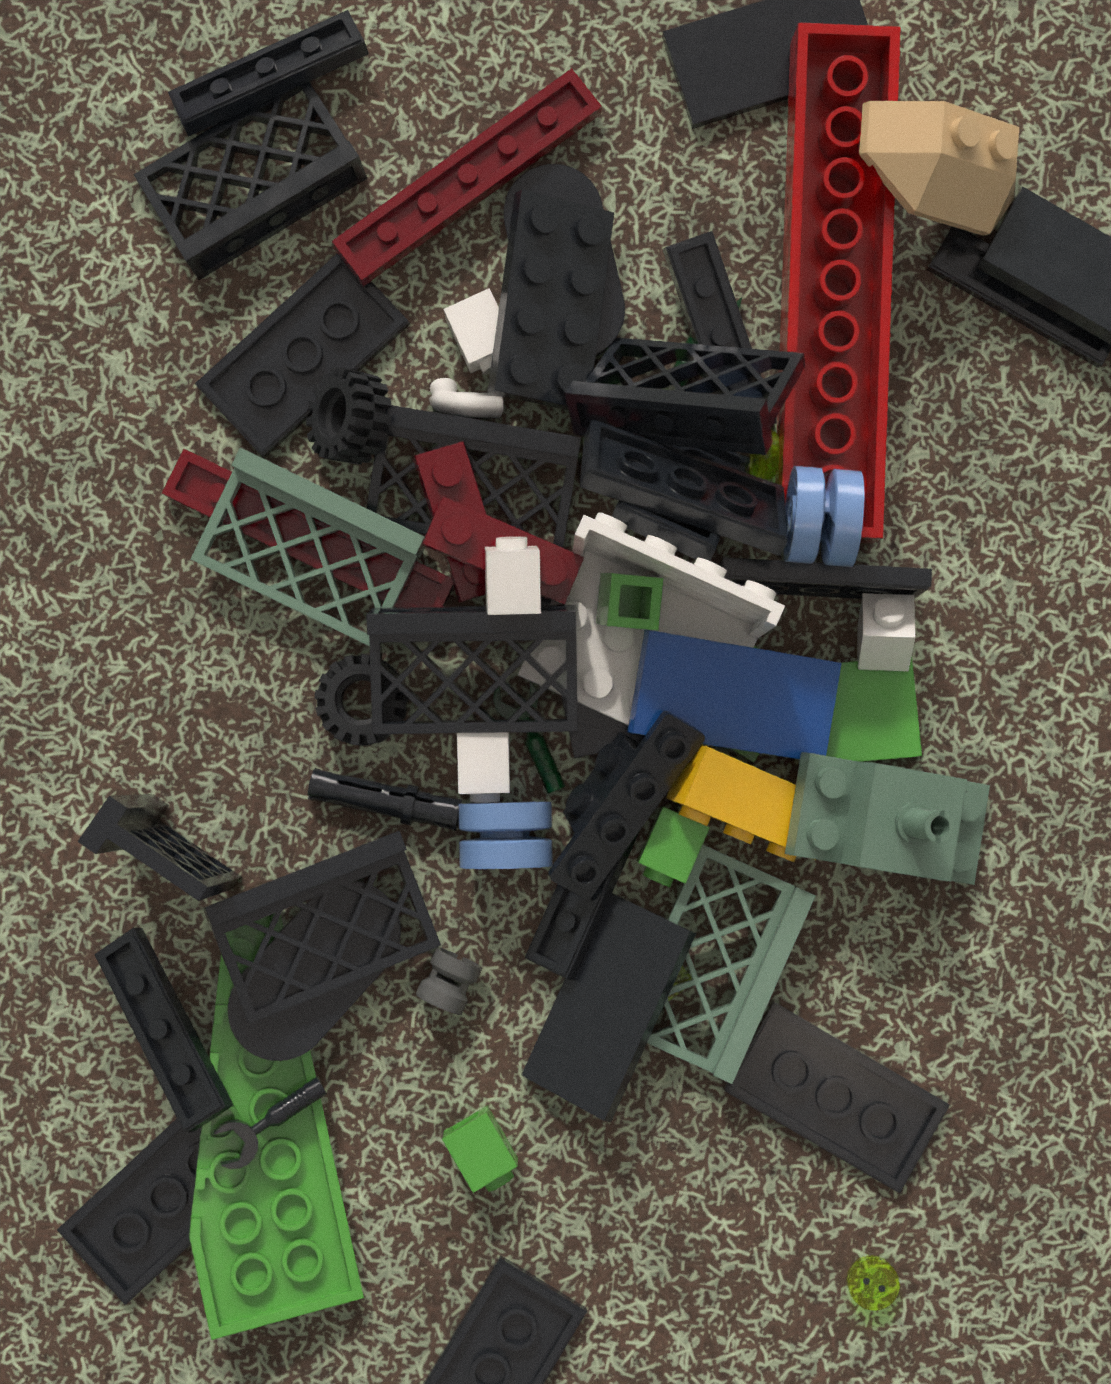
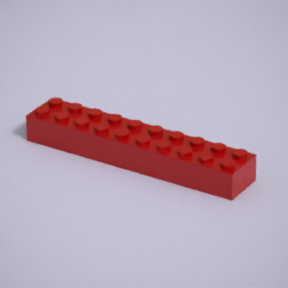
M798 23L790 43L780 351L804 353L805 368L777 416L775 483L784 487L786 503L787 488L793 466L822 468L825 477V490L829 475L833 469L861 471L864 478L865 498L860 543L873 544L883 539L895 197L883 184L873 165L868 166L861 158L859 149L863 103L868 101H898L901 27Z

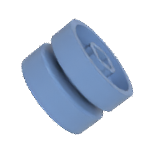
M793 466L785 503L788 542L783 549L785 562L812 564L818 555L819 544H821V557L825 565L846 567L854 565L859 551L864 517L865 492L864 478L861 471L833 469L829 475L825 490V477L822 468Z
M551 802L458 804L459 829L480 833V838L459 842L460 868L520 869L551 867L553 865L552 840L529 836L530 831L544 830L552 827Z

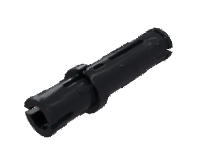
M314 768L308 787V800L328 802L357 810L400 818L401 824L411 825L414 821L451 829L452 831L457 830L459 824L458 804L463 802L462 799L419 791V786L409 784L407 788L391 786L366 779L335 774L318 768Z

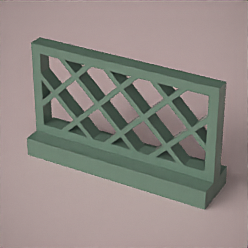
M239 448L231 465L234 467V470L191 560L370 646L369 635L350 625L344 605L371 596L375 608H394L418 557H421L425 546L422 545L425 537L245 449ZM243 483L259 491L265 511L239 520L233 500ZM268 496L285 504L272 509ZM297 509L305 514L311 533L284 543L275 515ZM228 513L232 523L221 527ZM268 518L277 545L250 554L241 527ZM314 518L330 525V527L318 531ZM235 531L243 554L242 558L223 564L207 556L216 536ZM338 531L349 534L357 555L330 565L321 537ZM314 540L323 567L296 576L287 549ZM359 540L376 549L363 553ZM280 552L289 579L271 586L260 582L253 561ZM388 553L403 561L394 581L375 587L366 559ZM359 562L368 590L341 599L332 571ZM246 564L250 576L234 568ZM326 574L335 601L314 608L305 603L299 583ZM292 586L296 599L279 590ZM390 589L383 605H381L377 593ZM337 608L341 620L324 612Z
M702 845L668 920L678 924L683 912L703 905L713 933L694 939L690 948L716 939L726 966L697 976L688 952L685 960L692 979L674 985L669 995L695 985L705 1013L677 1023L667 998L664 1006L672 1025L652 1032L647 1043L733 1084L816 895ZM707 858L727 867L733 887L709 896L705 895L699 876ZM734 870L753 879L739 884ZM764 883L780 890L771 911L752 917L742 892L743 889ZM696 886L700 899L687 904ZM736 892L746 920L718 930L709 902ZM767 919L763 931L759 936L755 924ZM749 926L756 943L755 949L751 957L731 964L721 936ZM747 966L740 982H738L734 970ZM729 973L735 988V994L731 1003L710 1010L701 983ZM726 1013L718 1030L713 1017ZM708 1019L715 1039L707 1057H704L686 1048L680 1030ZM675 1032L679 1045L662 1036Z

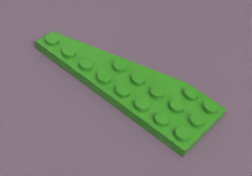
M273 914L254 922L268 928ZM281 915L274 928L276 932H279L284 927ZM247 925L225 933L233 954L251 962L265 933ZM222 955L220 956L209 1058L234 1106L201 1127L189 1238L211 1340L364 1298L321 1098L307 1108H304L300 1113L289 1118L282 1125L270 1126L256 1135L258 1150L255 1158L248 1165L240 1169H229L221 1166L223 1161L239 1158L244 1142L234 1130L214 1134V1130L221 1123L227 1120L239 1119L253 1126L265 1117L270 1107L316 1077L310 1050L294 1059L272 1061L255 1056L237 1041L231 1031L227 1013L229 993L233 984ZM236 961L241 973L247 966Z

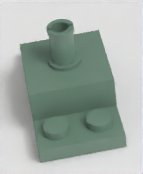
M801 752L785 854L861 868L975 885L990 785L879 763L852 761Z

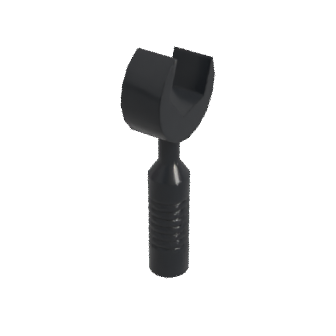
M317 1077L270 1107L265 1117L253 1126L239 1119L227 1120L221 1123L214 1130V1134L234 1130L244 1141L239 1158L223 1161L221 1166L229 1169H240L248 1165L255 1158L258 1150L256 1135L270 1126L282 1125L289 1118H292L297 1113H300V1111H303L304 1108L325 1096L327 1093Z

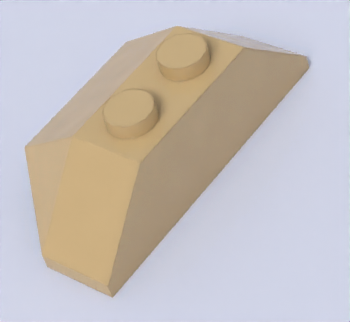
M868 101L863 103L859 155L868 166L873 165L883 184L909 214L983 236L992 232L1014 201L1019 127L946 101Z

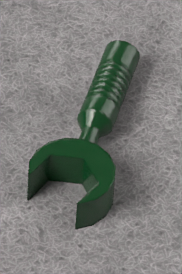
M530 682V695H532L536 688ZM499 686L494 691L493 702L498 713L508 720L517 709L501 702ZM538 699L532 704L535 709L537 708ZM525 711L518 719H530L531 715ZM525 732V745L529 754H531L530 756L538 770L537 772L547 794L565 787L566 785L556 767L544 736L538 732Z

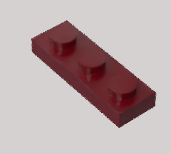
M463 441L414 456V464L432 519L442 496L486 514ZM444 555L459 603L486 595L485 572Z
M442 496L422 542L423 546L485 572V547H496V538L527 537V546H537L540 550V596L560 605H565L585 557Z

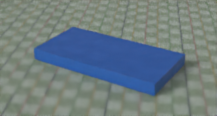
M644 630L628 732L646 735L663 711H669L700 730L705 736V741L703 742L705 745L800 759L801 752L826 756L842 663Z

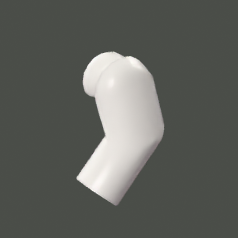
M450 378L436 379L430 385L432 396L429 398V402L436 412L465 418H500L502 415V396L478 392H457V384Z

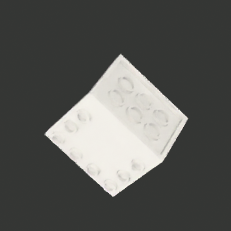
M598 512L595 519L583 515L575 533L573 553L585 558L565 605H576L577 700L579 704L629 726L643 635L646 629L596 624L600 573L664 578L658 632L753 648L759 637L777 625L785 605L774 601L777 593L764 585L747 580L744 586L738 585L724 578L727 570L702 558H697L694 564L674 556L677 550L674 545L651 535H647L645 542L625 533L627 529L625 523ZM553 601L550 603V605H560ZM544 640L530 655L552 675L566 660V640ZM524 660L518 676L541 686L546 679ZM565 670L556 680L567 689V672ZM552 685L548 688V690L561 695Z

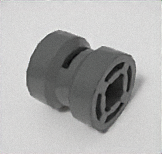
M436 947L430 960L433 967L428 978L422 979L416 996L440 1009L462 1015L468 1002L466 997L470 984L477 982L482 967L464 957L462 961L458 960V954Z

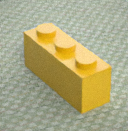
M701 745L669 789L666 797L682 805L679 815L705 826H708L712 817L726 823L723 830L724 834L748 844H752L754 836L769 841L766 849L767 852L795 862L797 856L785 854L796 785L710 747Z

